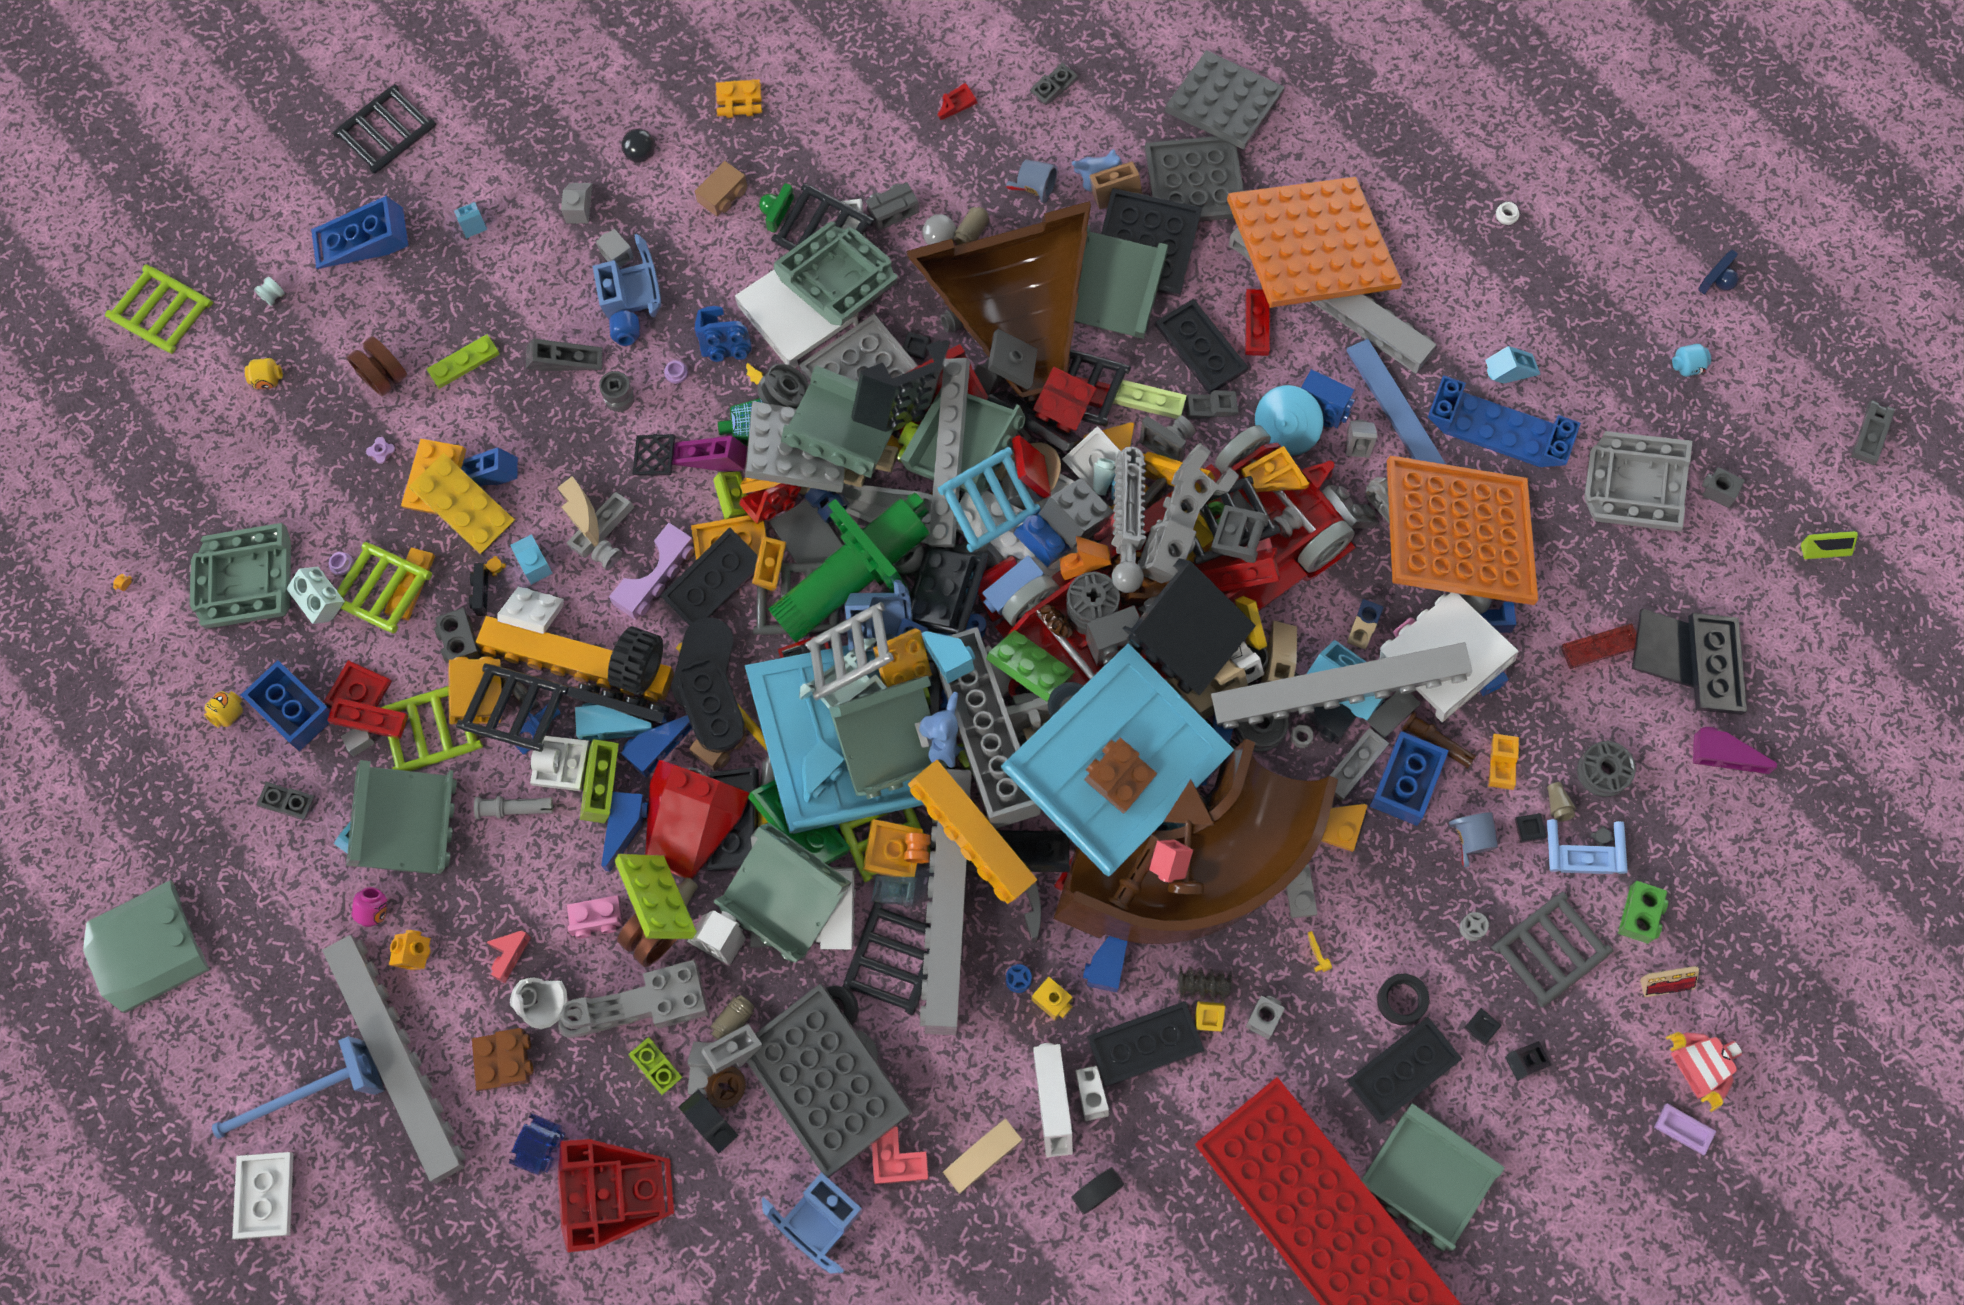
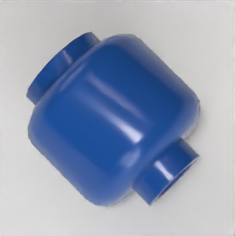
M619 310L609 318L611 339L621 346H629L637 341L640 337V325L637 315L628 310Z

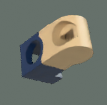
M1362 599L1347 643L1366 650L1384 607Z

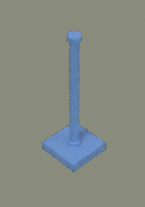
M349 1036L339 1040L346 1068L223 1123H214L212 1131L215 1137L220 1139L225 1136V1133L349 1077L355 1091L373 1095L385 1091L379 1071L365 1041Z

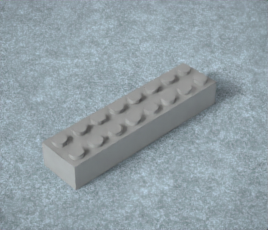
M978 627L950 635V637L961 639L965 647L969 645L976 658L973 660V671L950 683L946 682L938 667L937 670L947 700H949L953 692L958 693L955 711L958 730L988 821L997 829L1041 815L1040 807L1001 767L1020 746L990 662L986 660L987 652Z

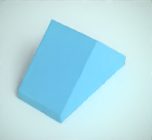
M475 202L454 210L466 238L487 230Z

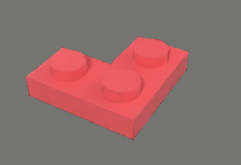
M894 1127L872 1144L875 1185L928 1180L927 1153L900 1154L898 1127Z

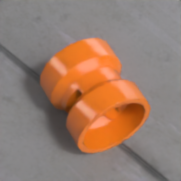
M923 833L906 834L905 843L907 844V851L904 852V861L910 863H929L930 853L928 852V846L931 844V836Z

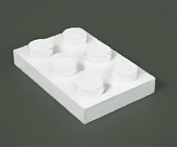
M293 1153L237 1156L232 1239L290 1236Z

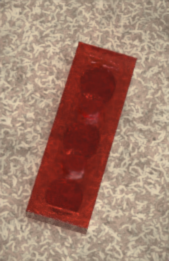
M1631 623L1564 643L1561 646V650L1569 669H1573L1633 651L1635 648L1636 631Z

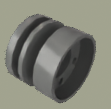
M1089 572L1076 577L1070 584L1066 603L1067 619L1070 621L1071 626L1079 633L1086 635L1088 622L1118 612L1120 595L1119 590L1113 585L1112 579L1102 573ZM1091 597H1095L1096 602H1091Z

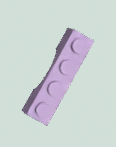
M670 523L665 526L654 540L659 551V562L654 571L640 579L624 578L609 596L614 606L635 620L639 615L643 616L647 613L651 600L662 594L669 578L673 579L680 570L679 565L683 560L690 559L694 553L692 537Z

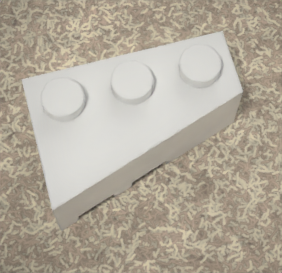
M831 867L852 883L820 932L816 942H820V949H852L854 946V898L856 890H854V874H856V867Z
M711 911L701 917L695 927L697 933L693 939H688L687 942L730 966L746 938L734 916L725 911H722L721 914Z

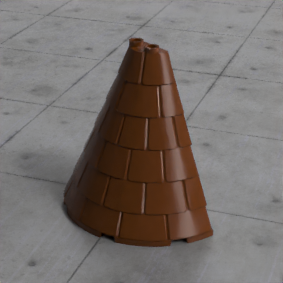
M1090 201L1044 213L1041 223L954 246L953 240L948 239L906 251L909 260L925 276L924 278L941 296L944 303L962 322L963 327L983 348V352L989 358L993 334L997 329L1038 349L1033 383L1028 390L1006 379L1019 397L1025 398L1026 403L1038 399L1053 367L1068 373L1069 353L1079 296L1078 288L1088 233L1086 231L1091 210Z

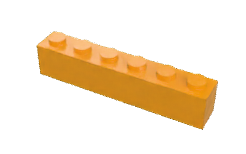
M935 760L908 783L912 795L924 803L930 817L936 821L938 820L943 826L946 836L958 844L962 855L967 860L973 862L978 868L977 872L980 877L993 886L994 893L1000 900L1009 904L1037 881L1036 877L938 760Z

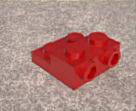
M1053 367L1032 410L1036 411V417L1048 422L1049 418L1058 422L1056 427L1068 433L1071 429L1076 431L1096 387Z

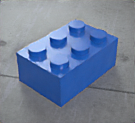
M279 660L241 694L299 752L329 724L327 720L330 710Z
M1401 731L1395 740L1369 807L1418 826L1423 819L1449 750Z

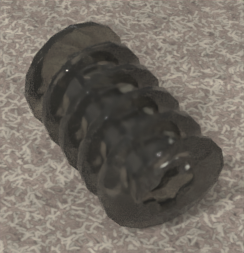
M1179 965L1177 991L1179 992L1180 999H1183L1186 992H1189L1191 1000H1194L1196 994L1199 993L1201 1001H1204L1207 994H1210L1211 1001L1215 1002L1217 996L1220 995L1222 1003L1225 1004L1231 992V970L1227 977H1225L1224 971L1221 969L1215 976L1212 968H1209L1206 975H1204L1202 967H1199L1194 974L1192 967L1188 966L1185 973H1183L1182 966Z

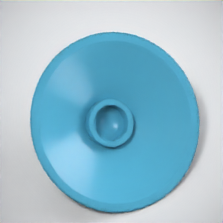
M1284 385L1273 388L1261 398L1255 412V426H1262L1270 435L1271 440L1269 444L1278 442L1281 447L1284 446L1290 456H1296L1309 451L1318 442L1323 430V414L1318 402L1309 392L1297 386Z

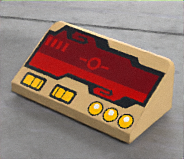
M1693 966L1646 974L1640 979L1644 996L1650 997L1693 990L1696 988L1699 969Z

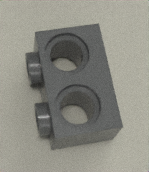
M464 608L435 617L437 626L434 627L438 640L443 642L444 648H441V654L445 662H449V660L456 657H467L468 659H479L482 657L476 644V637L469 615ZM458 625L455 631L449 632L452 626ZM465 647L461 653H455L457 648Z

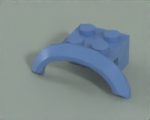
M638 234L634 235L643 264L620 269L616 261L613 260L593 266L599 305L608 319L619 310L636 312L649 309L651 317H656L661 307V296L654 263L646 241Z
M895 580L894 593H850L845 604L846 620L882 602L885 606V610L882 611L885 633L895 636L903 618L912 621L909 591L900 580ZM872 617L861 623L864 639L876 638ZM906 627V628L904 629L903 633H906V632L912 630L913 628H912V627ZM852 629L847 631L849 651L854 648ZM874 645L868 651H873Z
M822 1172L803 1192V1198L785 1218L779 1214L767 1199L762 1198V1208L765 1216L796 1247L830 1274L843 1273L844 1269L835 1261L827 1258L826 1254L862 1214L860 1206Z

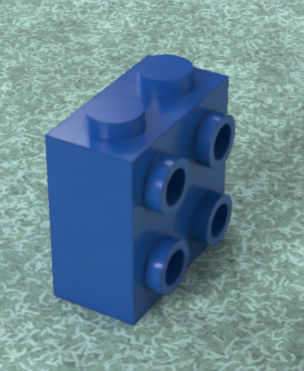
M1311 369L1301 388L1309 392L1318 402L1323 414V425L1329 428L1333 426L1338 429L1340 423H1346L1351 414V408L1355 402V399H1352L1355 389Z

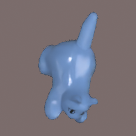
M1112 149L1105 157H1084L1079 161H1073L1072 165L1074 166L1075 173L1080 174L1083 178V188L1092 192L1089 175L1122 165V159Z
M953 692L949 698L945 711L937 712L932 716H925L919 726L921 735L932 740L929 750L930 761L933 763L935 760H943L951 768L955 766V758L959 752L964 750V747L957 746L956 743L958 722L955 717L958 700L957 692Z

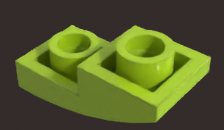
M649 1037L628 1054L661 1095L682 1078Z

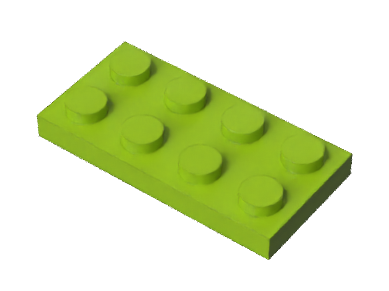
M618 854L615 863L645 937L648 939H693L697 931L665 857L658 855Z

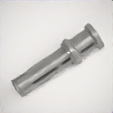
M497 796L496 799H481V797H475L474 815L475 819H481V817L496 816L498 819H501L505 815L553 814V798L505 799L502 796Z

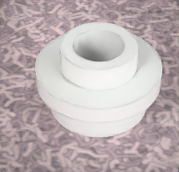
M1505 202L1497 208L1496 218L1500 223L1511 225L1518 220L1519 210L1514 203ZM1504 212L1510 213L1511 216L1505 215Z

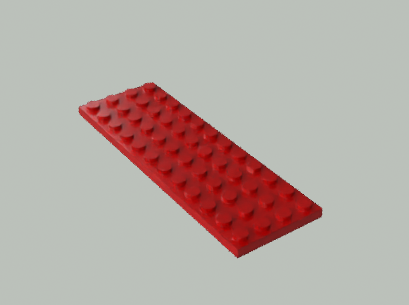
M1278 1077L1194 1144L1320 1305H1462Z

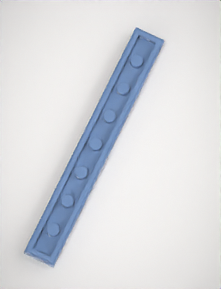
M1369 339L1348 347L1347 353L1411 457L1416 460L1446 464Z

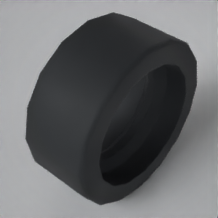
M1407 973L1395 974L1389 977L1379 988L1377 995V1004L1382 1016L1389 1022L1399 1026L1411 1025L1417 1022L1428 1010L1430 1002L1429 991L1425 984L1416 976ZM1399 984L1412 987L1418 995L1419 1002L1416 1010L1407 1015L1396 1013L1388 1003L1389 991L1392 987Z
M1113 1167L1084 1185L1071 1198L1081 1213L1085 1215L1120 1190L1124 1183Z

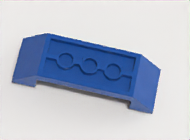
M1443 375L1428 418L1444 434L1538 467L1567 465L1581 425L1580 422L1560 415L1556 417L1554 423L1465 393L1463 392L1465 382Z

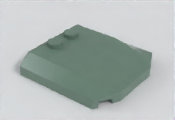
M832 221L774 262L773 268L783 284L830 324L839 326L843 325L895 285L898 279L897 274H894L891 268V261L886 254L856 229L847 227L845 230L836 227L835 222Z
M283 523L202 537L201 542L203 544L199 552L194 553L191 559L190 607L198 616L200 626L207 629L286 616L290 609V593L286 588L291 582V540L287 526Z
M171 880L86 922L83 952L100 995L123 1013H127L210 970L201 948L197 946L182 910V902Z

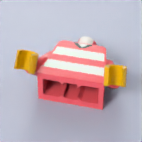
M1676 1032L1666 1036V1040L1670 1039L1674 1044V1047L1670 1048L1672 1051L1670 1054L1697 1098H1701L1702 1102L1707 1100L1711 1104L1710 1112L1722 1106L1723 1100L1734 1082L1732 1075L1737 1071L1732 1060L1742 1055L1738 1044L1731 1041L1723 1046L1717 1037L1710 1039L1707 1035L1698 1033Z

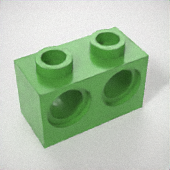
M1635 881L1629 888L1618 934L1647 944L1655 938L1658 939L1662 930V924L1659 923L1661 914L1664 915L1668 906V900L1665 899L1667 891ZM1643 896L1651 899L1652 907L1647 906L1643 902ZM1637 920L1645 923L1646 931L1638 928Z

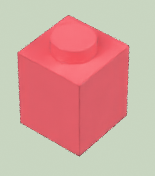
M1176 840L1157 841L1149 870L1159 875L1158 878L1165 882L1185 879L1193 849Z

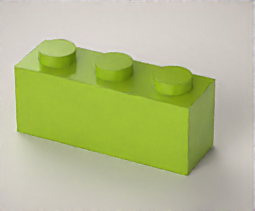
M593 739L588 751L579 820L605 823L608 819L619 743Z

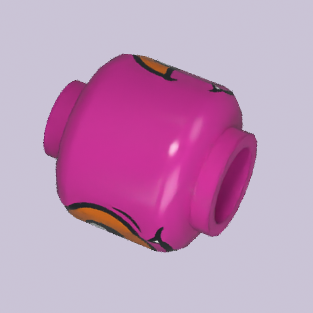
M373 887L364 888L357 892L353 898L351 914L353 920L364 927H372L381 923L386 916L387 897L379 889Z

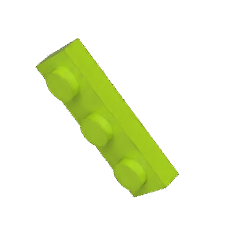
M486 334L428 367L426 370L438 389H441L500 355V353Z

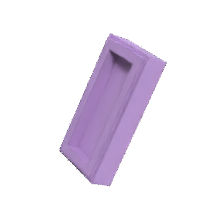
M1665 1104L1654 1127L1702 1155L1706 1154L1716 1133V1130L1669 1104Z

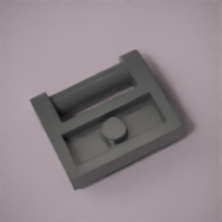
M1225 505L1211 547L1212 552L1242 558L1248 563H1254L1258 555L1256 550L1263 528L1267 526L1269 517L1264 513ZM1247 522H1251L1254 526L1247 548L1241 547L1240 544Z

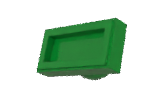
M785 183L778 196L768 193L761 197L759 209L767 216L765 221L768 231L777 232L795 198L792 185Z

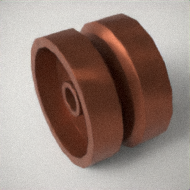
M374 336L369 337L363 342V349L366 354L355 349L346 357L358 376L381 397L391 390V383L387 377L396 383L401 382L407 377V372L400 362Z
M635 913L622 928L617 942L627 952L635 951L633 957L645 968L656 963L678 939L646 938Z

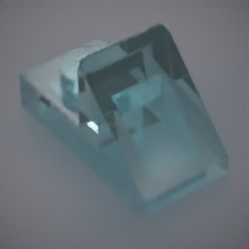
M876 876L872 902L898 904L911 908L917 878Z

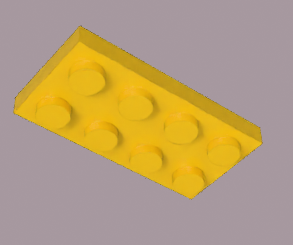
M444 453L409 486L422 501L479 554H482L515 521L513 517Z

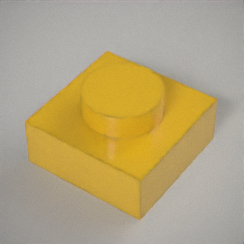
M1197 1001L1196 1029L1222 1032L1225 1005L1223 1003Z

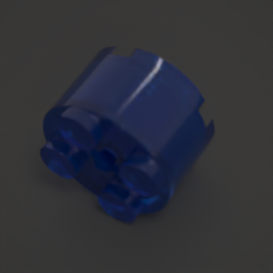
M531 1113L528 1118L533 1120L530 1125L524 1123L512 1149V1153L516 1154L515 1159L509 1158V1164L540 1176L542 1172H549L555 1159L550 1157L554 1147L560 1148V1141L564 1140L566 1133L561 1131L562 1125Z

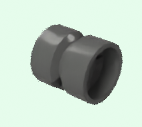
M611 371L602 376L599 381V389L606 406L614 412L628 410L633 405L635 399L628 377L620 371Z

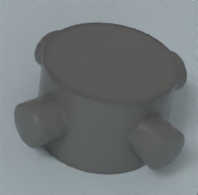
M1601 826V829L1596 833H1591V837L1599 844L1598 846H1604L1609 841H1614V837L1611 836L1610 831L1605 826Z

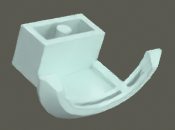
M876 638L864 639L866 652L876 643ZM855 647L844 656L846 674L858 668ZM835 665L824 672L825 685L837 679ZM876 674L870 679L866 675L821 698V700L829 709V707L887 687ZM815 680L800 686L799 698L801 700L812 696L813 692L816 691Z

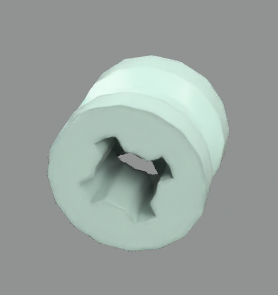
M270 277L264 279L262 286H257L254 289L260 298L265 300L270 306L275 303L277 297H282L285 294L282 288Z

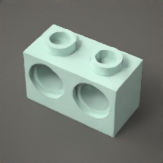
M319 567L300 568L286 588L312 624L330 622L345 602Z

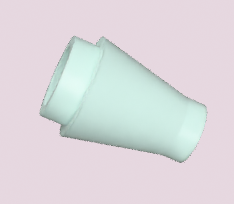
M1098 458L1097 463H1094L1093 490L1098 495H1106L1107 489L1115 475V461Z

